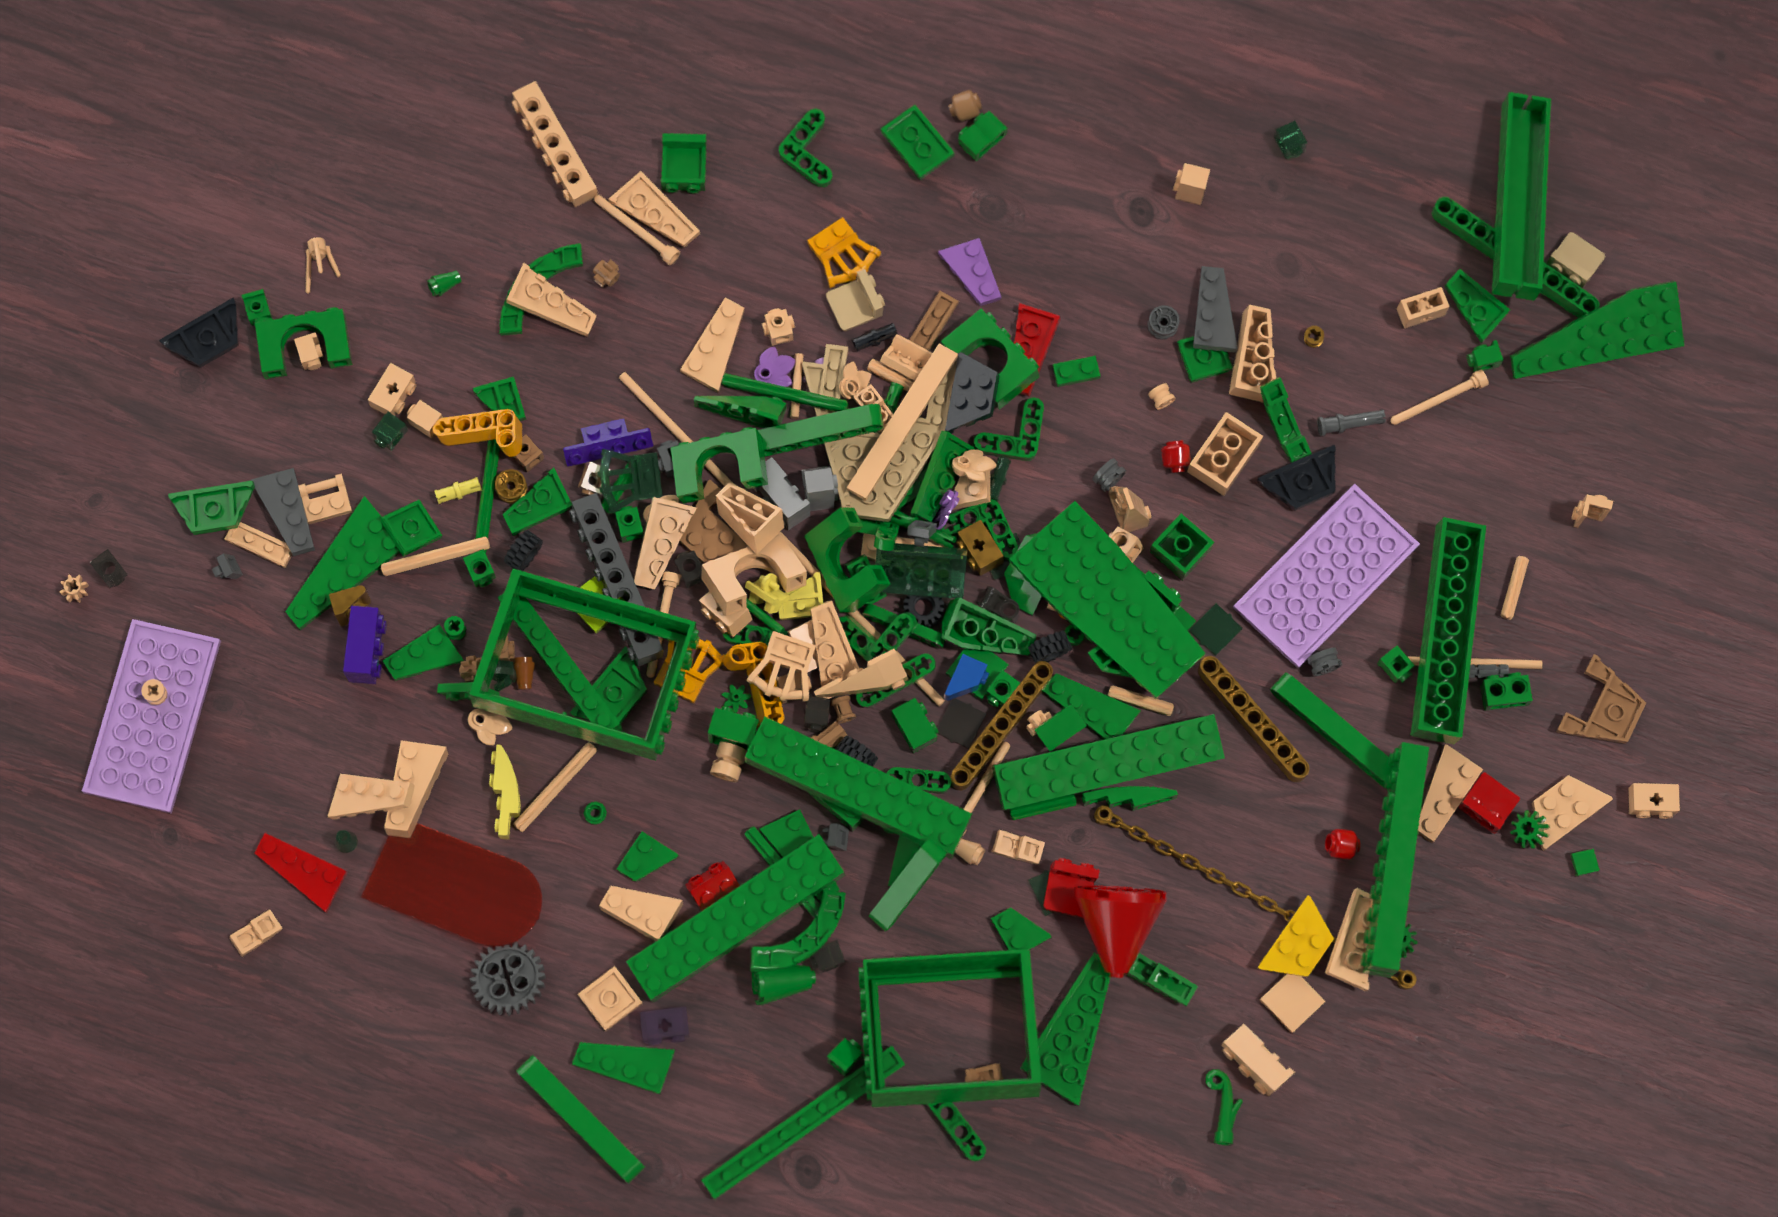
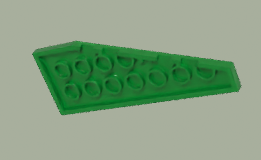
M1670 281L1630 289L1617 299H1612L1597 310H1593L1565 325L1561 330L1553 332L1541 341L1533 343L1511 355L1513 378L1517 379L1685 346L1677 282Z

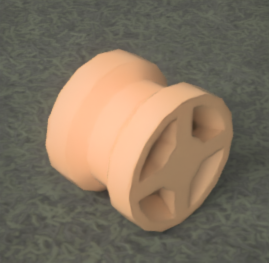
M1167 383L1155 387L1148 393L1150 399L1155 401L1157 410L1167 407L1176 399L1168 391Z
M156 679L145 682L141 690L143 697L152 705L162 704L168 694L164 685Z

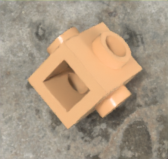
M773 309L768 314H765V322L762 323V328L765 336L769 335L772 346L793 340L792 328H795L792 315L788 316L786 309Z

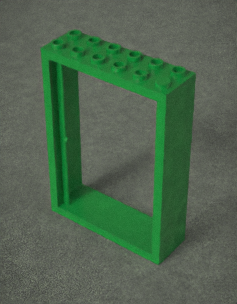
M512 569L469 693L472 706L656 761L658 754L662 755L664 751V735L670 732L672 726L671 713H676L679 704L678 692H683L686 683L685 671L690 670L693 661L691 657L692 649L696 650L699 644V630L696 628V622ZM520 597L677 642L645 738L567 716L566 712L560 714L488 692Z

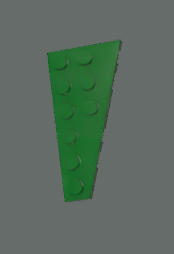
M1095 952L1038 1039L1041 1083L1078 1107L1110 981V973L1105 972L1099 955ZM1026 1058L1020 1069L1028 1074Z

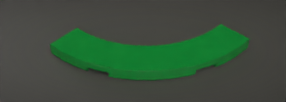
M581 243L557 248L553 252L537 258L528 266L536 274L545 277L546 281L565 270L582 267ZM515 281L507 293L501 310L500 336L522 334L525 311L506 303Z
M823 890L819 910L811 925L802 934L786 944L770 947H753L751 949L750 971L766 972L786 969L814 955L824 946L837 927L843 912L846 893Z

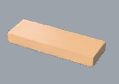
M242 522L239 523L238 528L229 529L224 538L225 541L283 568H286L292 557V553L285 542Z

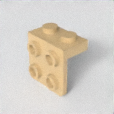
M1571 232L1566 236L1558 249L1553 252L1547 265L1583 288L1604 260L1605 254Z
M865 269L857 272V280L833 289L826 294L827 301L842 331L850 330L883 316L885 302L882 295L877 294L874 289L876 283L873 276L868 275Z

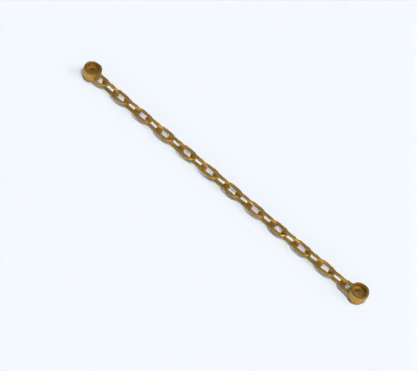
M1100 806L1095 811L1094 819L1098 824H1109L1114 828L1121 827L1127 830L1134 839L1153 844L1158 852L1166 856L1173 855L1179 858L1181 864L1192 870L1199 869L1206 873L1207 878L1215 883H1225L1232 887V891L1243 898L1250 897L1256 900L1261 908L1269 912L1276 911L1282 914L1287 922L1291 920L1287 918L1290 917V913L1293 915L1296 913L1293 910L1285 911L1278 907L1277 902L1267 896H1258L1252 893L1251 888L1241 882H1232L1226 879L1223 872L1213 867L1206 868L1202 866L1200 861L1190 854H1180L1166 841L1161 839L1156 841L1149 837L1148 832L1142 828L1123 823L1122 818L1114 814L1109 807ZM1100 812H1107L1108 817L1102 818ZM1112 817L1119 820L1116 821V824L1111 822ZM1136 829L1144 833L1145 835H1142V838L1134 835L1133 833H1135ZM1161 843L1171 848L1167 850L1168 853L1158 848L1161 846ZM1186 857L1194 860L1196 863H1193V866H1191L1184 861H1186ZM1212 871H1214L1222 877H1219V880L1211 877L1210 875H1212ZM1238 885H1240L1248 891H1245V894L1237 891L1236 889H1238ZM1264 899L1274 904L1271 905L1272 909L1262 904ZM1333 937L1334 940L1332 942L1335 943L1337 938ZM1400 968L1398 977L1394 975L1391 977L1404 990L1411 989L1417 981L1412 971H1403ZM1404 976H1409L1411 978V983H1406L1404 981Z

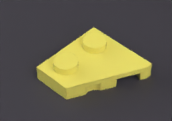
M816 572L807 579L806 586L786 593L790 597L788 602L782 603L780 606V620L812 617L810 608L823 603L820 572Z

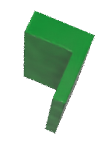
M1071 703L1034 730L1047 749L1052 751L1087 725Z

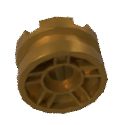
M507 469L497 476L495 489L502 501L514 504L522 496L526 495L527 483L522 473L514 469ZM507 484L515 485V488L510 490Z

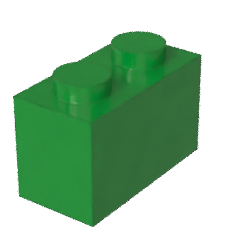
M916 698L893 709L891 712L892 718L913 754L936 742V734L939 733L935 723L928 721L926 707L922 702L918 703Z

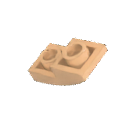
M870 384L854 395L853 398L859 407L868 404L880 405L884 428L877 432L881 434L892 418L893 413L886 406L876 389Z

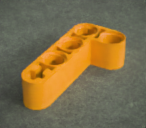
M510 409L441 418L436 421L432 428L441 443L448 446L496 439L497 444L506 456H516L522 450V423Z
M762 642L735 645L724 655V666L733 671L746 669L749 677L764 659L768 646ZM753 651L758 652L761 659L756 658ZM732 654L737 655L740 661L734 660ZM770 662L760 672L765 676L764 681L766 683L769 682L773 670V663ZM775 680L774 686L778 687L777 681ZM751 683L750 688L759 724H761L764 716L780 724L783 723L784 712L780 698L770 695V702L766 701L763 698L765 693L755 684Z

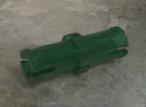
M999 456L997 458L996 468L990 474V499L995 501L999 500L1002 487L1007 481L1006 475L1011 460L1006 457Z

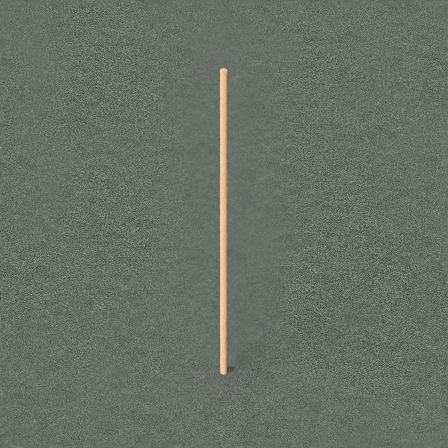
M626 372L620 375L619 379L681 442H693ZM710 459L707 461L705 467L724 487L729 482L734 484ZM781 531L776 535H783L811 576L816 572H820ZM821 573L822 587L832 596ZM858 610L847 612L877 640L879 639L881 634ZM896 651L901 664L907 663L900 653ZM904 669L906 674L912 678L911 670ZM924 678L915 682L938 706L945 702Z

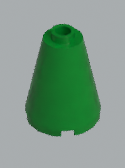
M798 964L776 971H751L753 994H758L759 1000H755L757 1006L765 1005L812 989V984L816 983L815 971L811 970L810 966Z

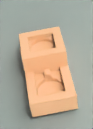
M999 830L992 853L1038 865L1045 842Z
M268 910L251 920L249 925L230 935V940L243 957L282 930V927L271 910Z

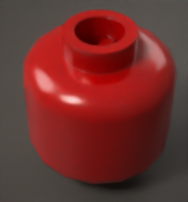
M1183 440L1166 442V446L1162 447L1163 467L1171 469V473L1185 471L1184 467L1190 465V447L1188 444H1184Z
M1334 829L1325 839V849L1333 858L1352 859L1361 847L1360 839L1357 838L1356 833L1352 830Z

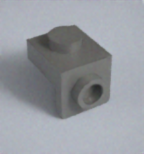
M669 440L663 442L657 448L659 459L656 460L660 472L665 471L667 478L674 476L673 463L669 455L671 454V447L679 445L678 441L673 442Z

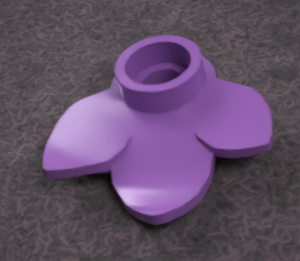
M776 347L768 348L760 356V365L757 366L754 372L755 380L785 387L790 386L792 381L787 374L793 369L795 359L787 355L778 356ZM763 371H768L769 375L767 377H764L761 375V373Z
M947 490L940 501L942 506L932 523L940 521L939 526L936 528L937 530L942 529L946 525L949 514L959 502L960 498H958V492L955 490Z

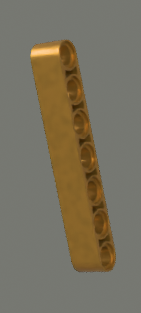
M1213 656L1203 658L1198 667L1200 678L1287 778L1295 783L1303 781L1309 773L1307 761L1217 658ZM1210 664L1214 667L1215 671L1212 673L1206 672L1203 665ZM1226 681L1229 689H1221L1218 686V682ZM1233 699H1242L1244 705L1241 707L1236 706L1233 703ZM1248 716H1257L1259 722L1256 724L1249 722ZM1270 732L1274 739L1267 741L1263 738L1262 733ZM1285 749L1288 752V757H1280L1277 750ZM1300 766L1303 769V774L1296 775L1292 767Z
M1040 661L1033 666L951 773V785L954 789L963 791L970 786L1042 693V690L1051 680L1053 674L1052 666L1048 662ZM1044 669L1047 671L1048 676L1040 678L1036 671ZM1027 686L1032 687L1035 693L1033 695H1026L1022 689ZM1017 704L1021 707V711L1013 713L1009 706ZM1003 721L1007 724L1008 728L1006 730H999L995 724ZM984 739H991L994 742V746L986 748L983 746L982 741ZM976 756L980 759L981 763L974 766L969 763L968 759ZM957 774H963L966 776L967 781L965 783H958L954 777Z

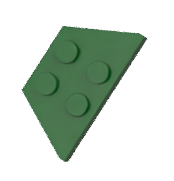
M253 481L176 492L168 494V497L193 535L238 528L255 488V483Z
M626 646L592 685L620 724L647 692V688L634 661H631ZM577 706L570 712L573 717L585 719Z

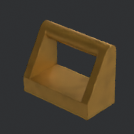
M362 585L329 594L335 617L340 626L349 624L351 606L367 607L371 603V599Z

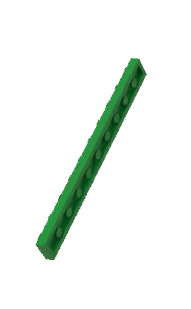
M893 1046L882 1052L884 1080L905 1066L904 1061ZM865 1065L704 1177L701 1181L714 1200L866 1093V1079H870V1077L865 1078Z

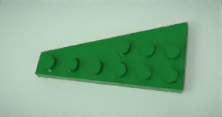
M365 496L285 611L300 631L332 606L329 594L360 585L378 571L383 563L389 562L400 553L380 521L382 516Z

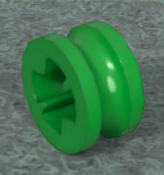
M1072 624L1065 629L1071 646L1081 644L1085 635ZM1071 630L1080 634L1077 640H1074L1073 637L1069 638L1068 635H1070Z

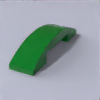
M1281 377L1260 386L1268 417L1289 461L1293 463L1311 455L1312 453L1306 438L1301 435L1287 401L1288 394Z

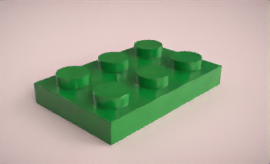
M913 105L881 128V133L920 180L955 156V152L916 105Z

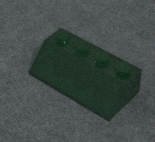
M895 543L892 551L877 549L876 565H882L891 584L881 592L944 598L960 597L963 599L967 549L936 546L922 547Z

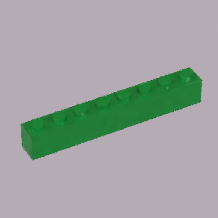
M504 593L497 597L500 603ZM520 597L512 621L585 719L597 725L623 731L620 722L525 597Z

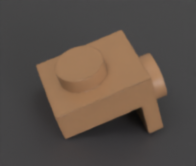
M1000 1064L977 1069H966L967 1076L965 1077V1082L1003 1080Z

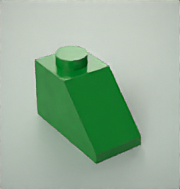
M844 1038L829 1053L827 1063L845 1077L863 1056V1052L860 1051L862 1047L855 1040L851 1039L848 1041Z

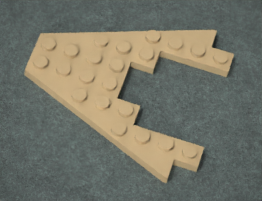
M826 344L823 364L802 363L809 392L841 399L839 384L843 379L848 347ZM957 360L928 403L926 419L919 418L866 501L849 492L847 486L881 434L867 433L824 443L832 474L837 476V489L842 507L855 508L858 517L861 519L890 521L932 456L941 431H945ZM814 407L816 416L836 412Z

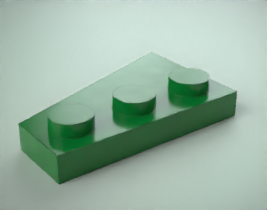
M1461 269L1445 285L1449 295L1481 344L1510 312L1508 307Z

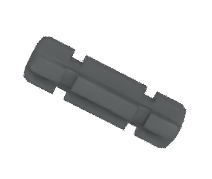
M1470 664L1469 678H1475V676L1486 678L1491 675L1508 677L1509 666L1507 664H1499V666H1496V664H1478L1477 667H1475V664Z

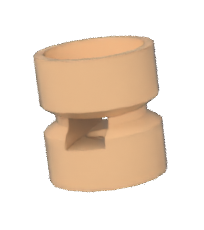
M720 742L716 752L718 760L713 761L710 774L722 780L738 782L741 773L739 765L744 764L747 750L731 743Z

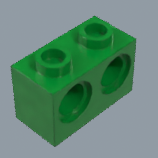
M1520 672L1508 674V677L1499 678V675L1487 676L1480 684L1484 711L1529 706L1533 701L1529 676L1521 675ZM1512 685H1518L1522 693H1515L1512 690ZM1490 688H1497L1500 696H1493L1490 693Z

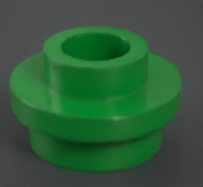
M591 802L584 809V817L590 824H600L606 818V808L600 802ZM598 810L600 814L598 817H592L591 812Z

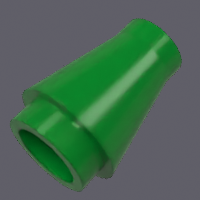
M453 271L431 276V279L427 280V285L433 296H442L462 281L459 273Z

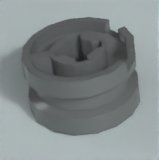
M1166 305L1156 307L1151 312L1148 320L1150 334L1160 340H1167L1173 337L1177 332L1180 322L1177 311ZM1162 320H1165V323L1167 325L1162 326L1160 322H1162Z
M1115 458L1104 464L1092 478L1096 484L1099 483L1101 485V489L1104 492L1109 491L1110 487L1115 486L1127 471L1124 467L1117 465L1118 461Z
M1336 648L1320 651L1307 658L1308 664L1312 665L1313 669L1311 671L1314 677L1330 673L1343 665L1341 659L1337 658L1338 651Z

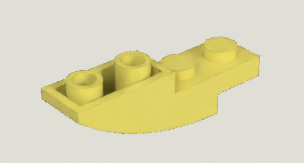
M497 745L496 751H492L491 764L495 765L494 774H490L489 786L493 787L495 794H502V796L497 797V810H500V819L495 820V832H498L500 839H509L511 817L518 818L520 816V792L512 764L503 747Z

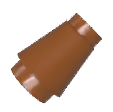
M532 657L514 658L512 665L518 690L532 689L531 684L535 662H533Z

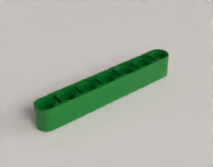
M868 404L760 429L758 432L762 435L764 456L767 457L876 432L883 429L884 425L880 405Z
M1285 672L1271 687V693L1385 788L1386 777L1391 772V767L1388 766L1389 757L1297 679Z
M531 1055L516 1070L628 1184L645 1168L534 1055Z

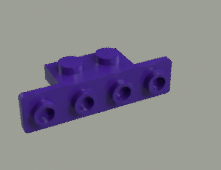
M623 418L581 428L584 443L564 447L563 451L567 466H573L653 447V441L649 428L627 432Z

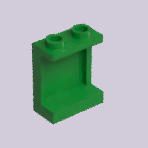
M662 133V190H666L669 193H676L678 191L699 193L700 191H705L706 134Z

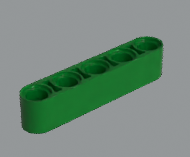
M929 838L868 917L885 932L889 930L948 853Z

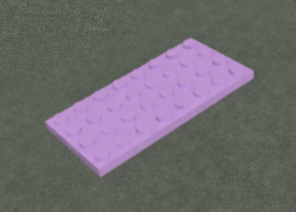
M1354 484L1233 606V609L1299 669L1307 658L1354 613L1408 558L1420 543Z
M132 619L82 789L83 793L172 814L220 647V639ZM148 680H159L167 689V698L162 704L152 705L143 697L142 686Z

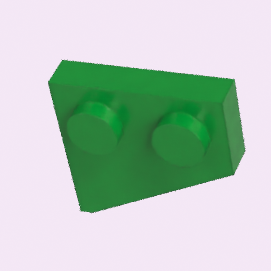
M1012 908L991 918V922L1008 951L1031 950L1052 938L1048 932Z

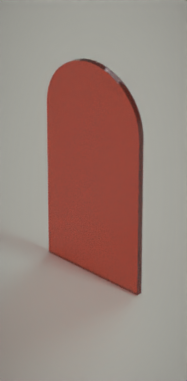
M418 823L410 838L388 835L387 841L361 896L362 899L455 935L493 947L509 945L525 937L540 919L542 909V893L539 883L526 866L505 856Z

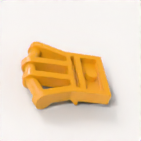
M843 217L807 240L809 247L824 265L829 288L835 287L836 284L855 281L857 272L864 269L868 272L875 258H879L882 254L876 247L860 240ZM855 245L868 253L864 261L859 258L852 246ZM845 251L856 264V267L852 270L847 267L839 256ZM833 259L844 274L833 276L829 261Z
M699 640L698 648L701 649V652L692 669L690 668L689 671H685L686 683L683 692H678L679 697L695 703L707 678L724 664V654L721 655L709 640ZM668 641L667 658L664 660L654 681V684L661 688L674 652L675 641ZM708 653L715 662L703 673H700L698 670Z

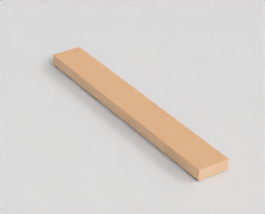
M938 344L847 486L849 492L865 501L868 499L958 358L957 353Z

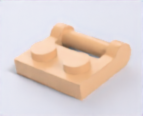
M342 473L335 475V478L310 485H298L309 524L353 513ZM338 486L339 492L309 499L308 494Z

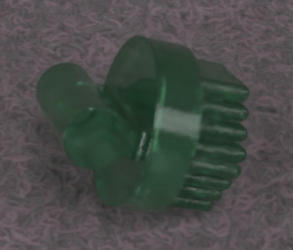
M499 660L492 679L497 682L494 685V689L498 692L516 681V671L512 661Z

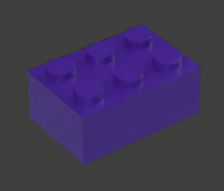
M351 606L343 672L349 682L376 684V679L381 677L379 656H383L384 643L381 642L382 634L386 633L387 622L384 621V615H381L379 608Z

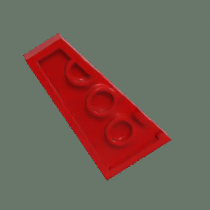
M1019 303L1014 344L1018 342L1025 351L1024 355L1028 359L1033 358L1039 366L1038 372H1040L1061 318L1059 315ZM1036 380L1020 394L1030 396Z
M264 833L254 852L255 855L326 913L348 873L342 868L267 833Z

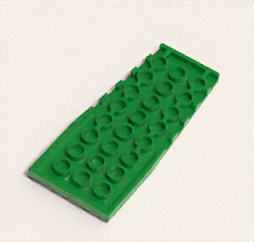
M1076 501L1009 558V562L1060 615L1075 628L1083 632L1085 637L1102 649V652L1107 657H1111L1120 665L1119 667L1124 672L1130 674L1136 680V683L1149 691L1154 699L1160 697L1204 657V650L1122 549Z

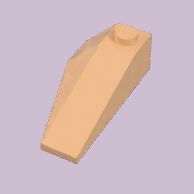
M1110 487L1108 494L1120 528L1127 532H1132L1148 527L1151 512L1148 506H1144L1143 500L1127 487Z
M892 649L868 661L867 668H855L846 675L847 679L843 680L842 677L835 679L815 690L814 693L817 699L888 690L890 688L896 690L906 685L905 681L908 680V677L895 649Z

